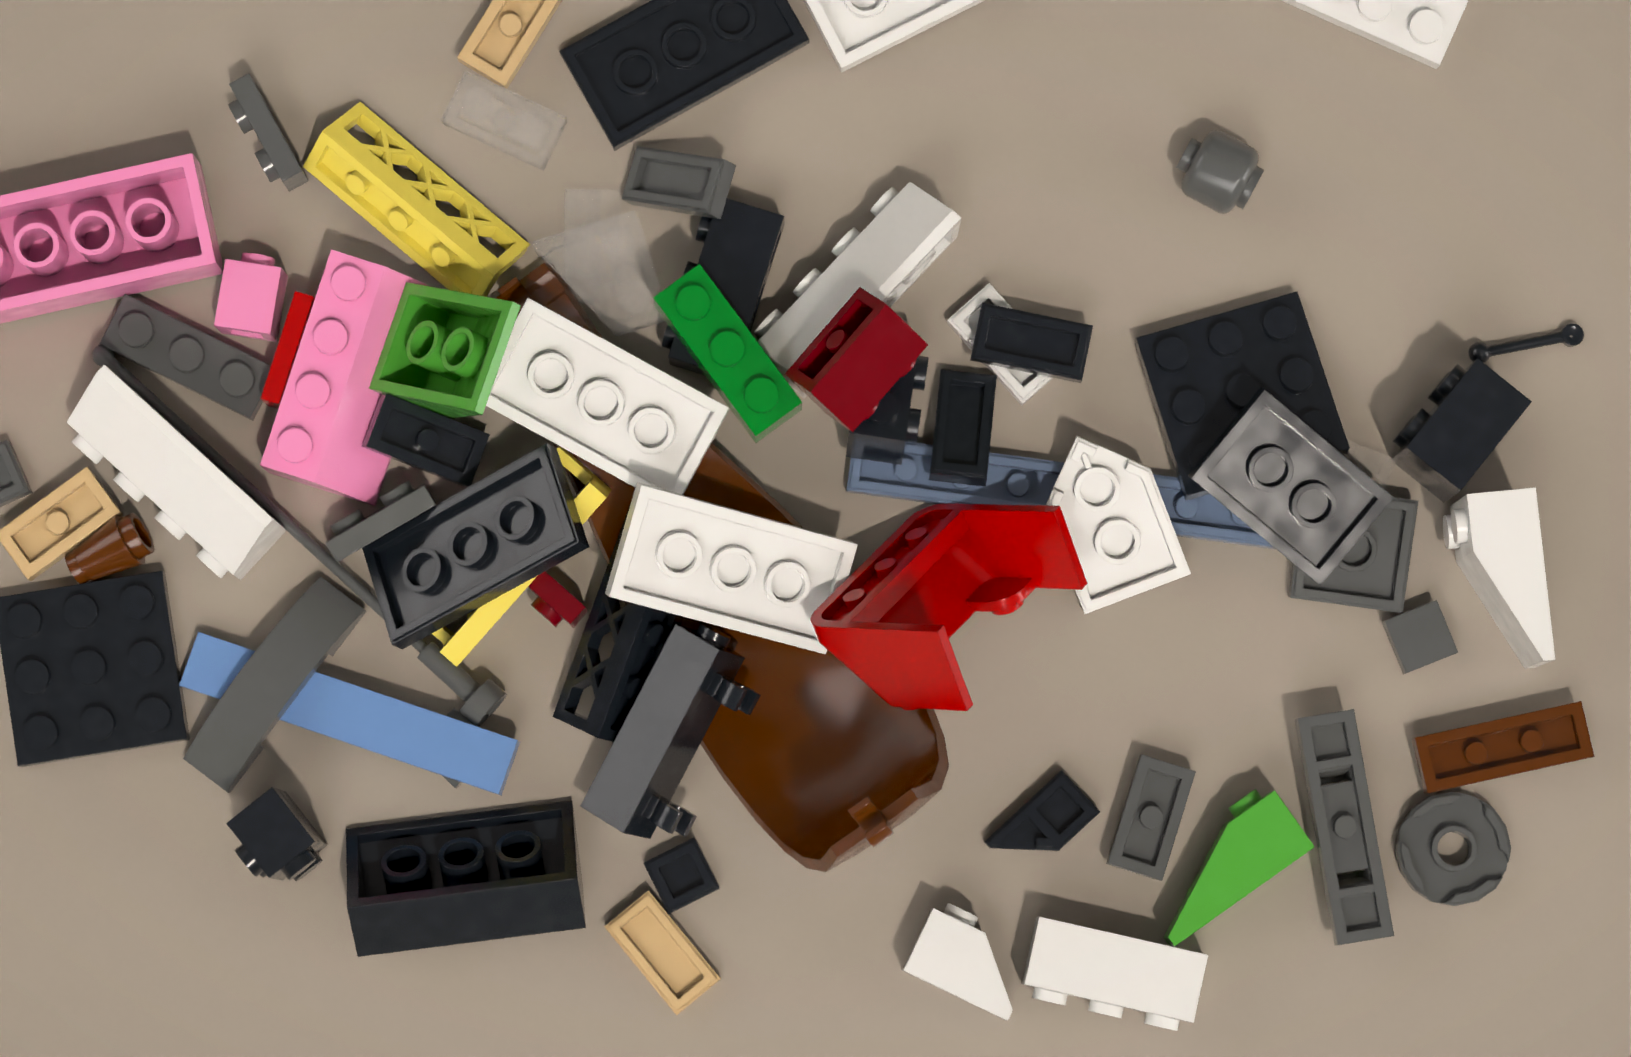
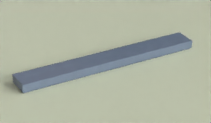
M905 442L902 465L851 458L846 492L931 504L1046 505L1065 462L989 452L986 486L929 480L933 445ZM1153 474L1176 536L1275 549L1210 494L1185 501L1178 477Z

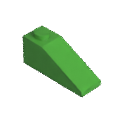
M1254 789L1228 808L1234 817L1222 825L1163 938L1169 946L1175 947L1315 847L1275 790L1261 797L1259 792Z

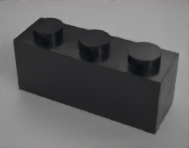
M727 198L721 219L701 217L696 240L703 242L704 245L698 264L703 267L751 332L784 229V216ZM688 261L683 275L698 264ZM667 324L662 347L670 349L668 355L670 365L705 375Z

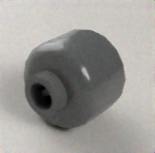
M1220 130L1208 133L1202 143L1192 138L1176 167L1186 173L1181 183L1183 193L1221 214L1229 213L1235 206L1243 210L1264 172V169L1257 166L1259 155L1253 147Z

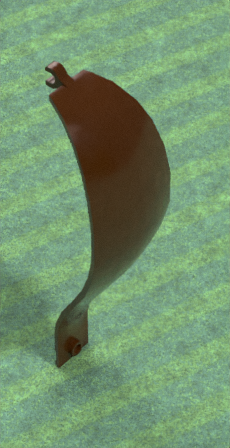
M543 263L521 280L515 277L498 289L500 295L496 299L512 301L521 305L519 313L527 298H530L604 339L552 264ZM553 443L554 447L558 448L559 445ZM711 443L684 492V496L803 528L774 498ZM571 453L612 489L608 497L588 518V522L608 564L632 501L635 487ZM565 468L577 495L585 484ZM683 617L681 626L697 630L700 623H704L728 635L731 640L727 647L745 657L734 680L761 695L751 715L739 709L733 711L721 704L700 744L722 778L755 821L784 852L807 869L827 872L859 854L870 845L876 847L894 834V828L915 814L942 789L949 769L945 737L934 709L903 710L901 707L888 705L828 650L826 654Z

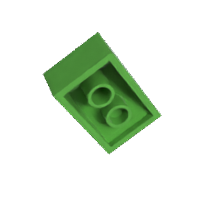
M406 282L369 389L380 394H390L442 416L456 418L483 415L521 305L512 301Z

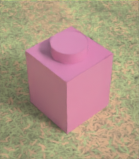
M242 253L241 261L225 259L214 326L221 334L277 342L288 275L281 267L275 266V258L255 253Z

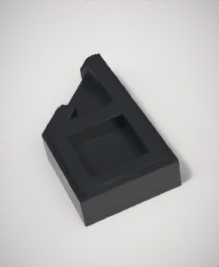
M1061 770L984 843L989 849L1059 851L1095 818L1100 811Z

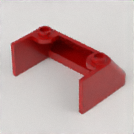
M942 503L928 506L911 515L812 613L810 620L819 643L888 705L901 707L903 710H916L920 708L968 711L973 706V702L949 638L976 611L1006 615L1018 610L1035 588L1082 590L1088 583L1060 506Z

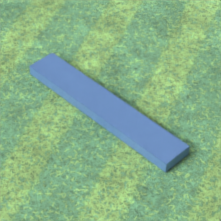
M198 632L179 686L220 699L255 651ZM318 672L314 673L280 718L281 721L501 796L520 741Z

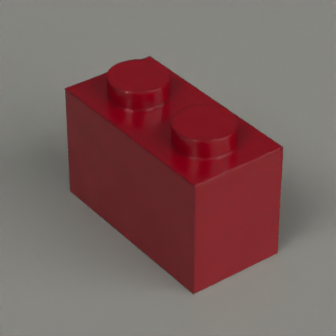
M859 287L786 371L785 375L827 415L853 432L862 421L868 419L876 411L879 401L898 379L905 376L914 367L917 357L928 344L886 303Z

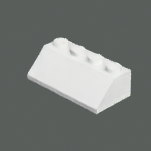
M909 182L900 192L894 187L886 191L870 210L875 216L873 221L861 233L855 227L848 231L831 251L837 257L823 273L817 268L809 272L793 291L798 297L796 302L784 314L775 309L755 330L754 334L760 338L757 342L788 384L802 398H805L807 395L785 375L786 371L859 287L863 288L891 307L957 238L961 217L954 210L913 183Z
M103 365L96 372L67 421L79 433L71 442L95 464H98L105 457L120 472L113 480L134 500L139 502L146 495L162 510L154 518L178 540L188 533L203 548L196 556L218 577L222 578L229 571L241 580L286 532L285 528L106 365Z

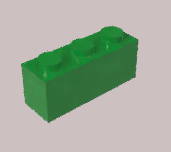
M700 264L653 297L657 311L755 443L762 440L802 410L800 398Z

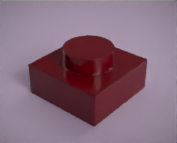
M546 571L539 574L528 586L537 596L531 603V606L555 627L562 620H565L574 628L589 612L581 602Z

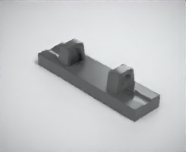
M1354 709L1295 719L1334 945L1394 936ZM1330 782H1341V783L1323 785V784L1330 783ZM1362 869H1364L1363 871H1357V872H1353V873H1350V874H1343V875H1342V874H1339V875H1337L1338 873H1344V872H1350V871H1356V870H1362Z

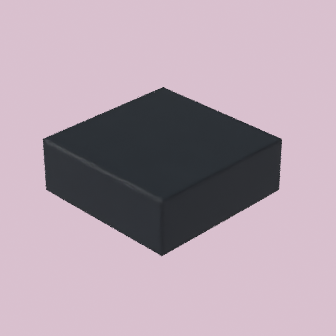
M695 837L643 863L668 914L720 889Z

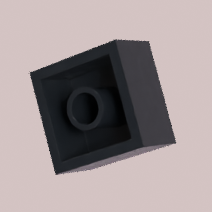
M1478 358L1466 369L1457 364L1451 372H1448L1428 396V399L1436 404L1433 409L1428 413L1421 408L1393 440L1401 449L1391 461L1443 503L1463 489L1532 402Z

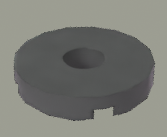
M1448 792L1427 797L1410 809L1398 828L1395 845L1399 871L1411 889L1430 902L1450 906L1479 901L1496 889L1507 869L1511 853L1507 827L1495 809L1474 796L1458 792ZM1449 832L1461 835L1468 845L1467 857L1462 863L1455 866L1445 863L1438 854V843L1442 836Z

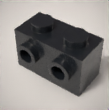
M918 356L914 367L905 376L899 378L879 401L876 411L868 419L862 421L853 432L849 430L846 457L902 465L905 442L917 443L921 409L910 408L913 389L924 391L929 357Z
M271 787L226 823L242 843L235 849V852L256 877L260 875L263 878L268 876L271 879L284 880L287 878L288 880L294 879L298 881L323 861L318 852L328 845L287 792Z

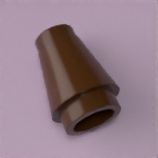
M130 513L124 517L115 515L74 548L72 552L66 554L65 560L72 576L79 584L143 565L145 564V557L152 554L155 549L152 538L144 523L135 513Z

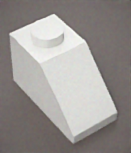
M947 903L944 912L932 908L902 971L1008 1021L1013 1009L986 933L974 928L979 917L950 903Z

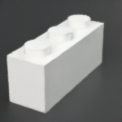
M1036 917L1022 984L1034 987L1032 995L1034 999L1066 1005L1067 996L1072 995L1090 999L1088 1011L1122 1018L1125 1007L1146 1012L1144 1024L1178 1031L1180 1020L1194 1023L1208 955L1044 917Z

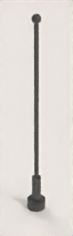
M98 345L93 350L92 357L97 365L108 366L384 619L378 599L336 562L331 555L115 358L114 351L102 345ZM421 639L412 644L420 652L417 658L465 701V704L460 709V713L474 726L479 727L506 698L507 694L491 679L480 685L459 665L456 667L440 653L441 649L433 641L427 644Z

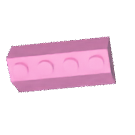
M335 250L330 251L260 463L262 468L270 474L376 506L391 458L361 447L381 396L380 393L369 389L406 282L425 286L429 285L386 266Z

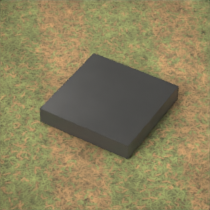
M1394 497L1321 585L1317 584L1293 564L1288 597L1403 613L1418 501Z

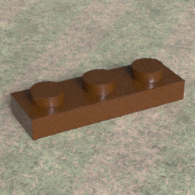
M1582 701L1412 738L1424 794L1595 757Z

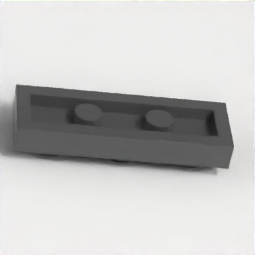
M124 295L100 345L254 421L263 403L260 398L271 365L133 297Z

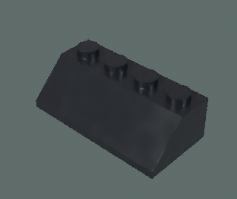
M572 800L346 829L347 910L358 957L586 928L583 883Z

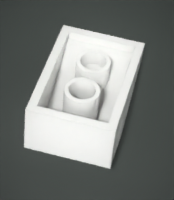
M1536 487L1466 494L1450 506L1451 515L1443 516V535L1446 548L1455 549L1456 563L1525 669L1536 668L1554 661L1555 651Z

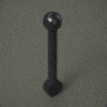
M1568 324L1561 332L1489 346L1482 342H1476L1470 346L1468 356L1472 362L1478 358L1485 363L1491 356L1563 343L1567 347H1574L1583 341L1584 331L1577 324Z

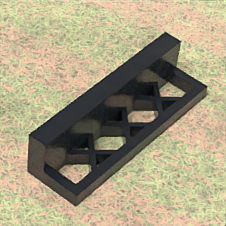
M628 511L552 716L596 738L614 742L675 624L681 625L683 616L631 602L621 608L618 599L605 594ZM612 632L615 643L610 657L601 662L598 651L604 635ZM592 685L595 699L588 718L576 713V709L583 690Z

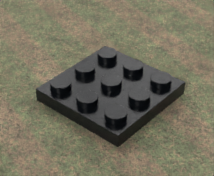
M1298 291L1136 338L1135 347L1185 501L1209 494L1187 475L1260 387L1269 392L1341 454H1348L1350 447Z
M157 571L0 597V648L17 765L19 767L190 740L183 688L179 686L181 675L165 572Z

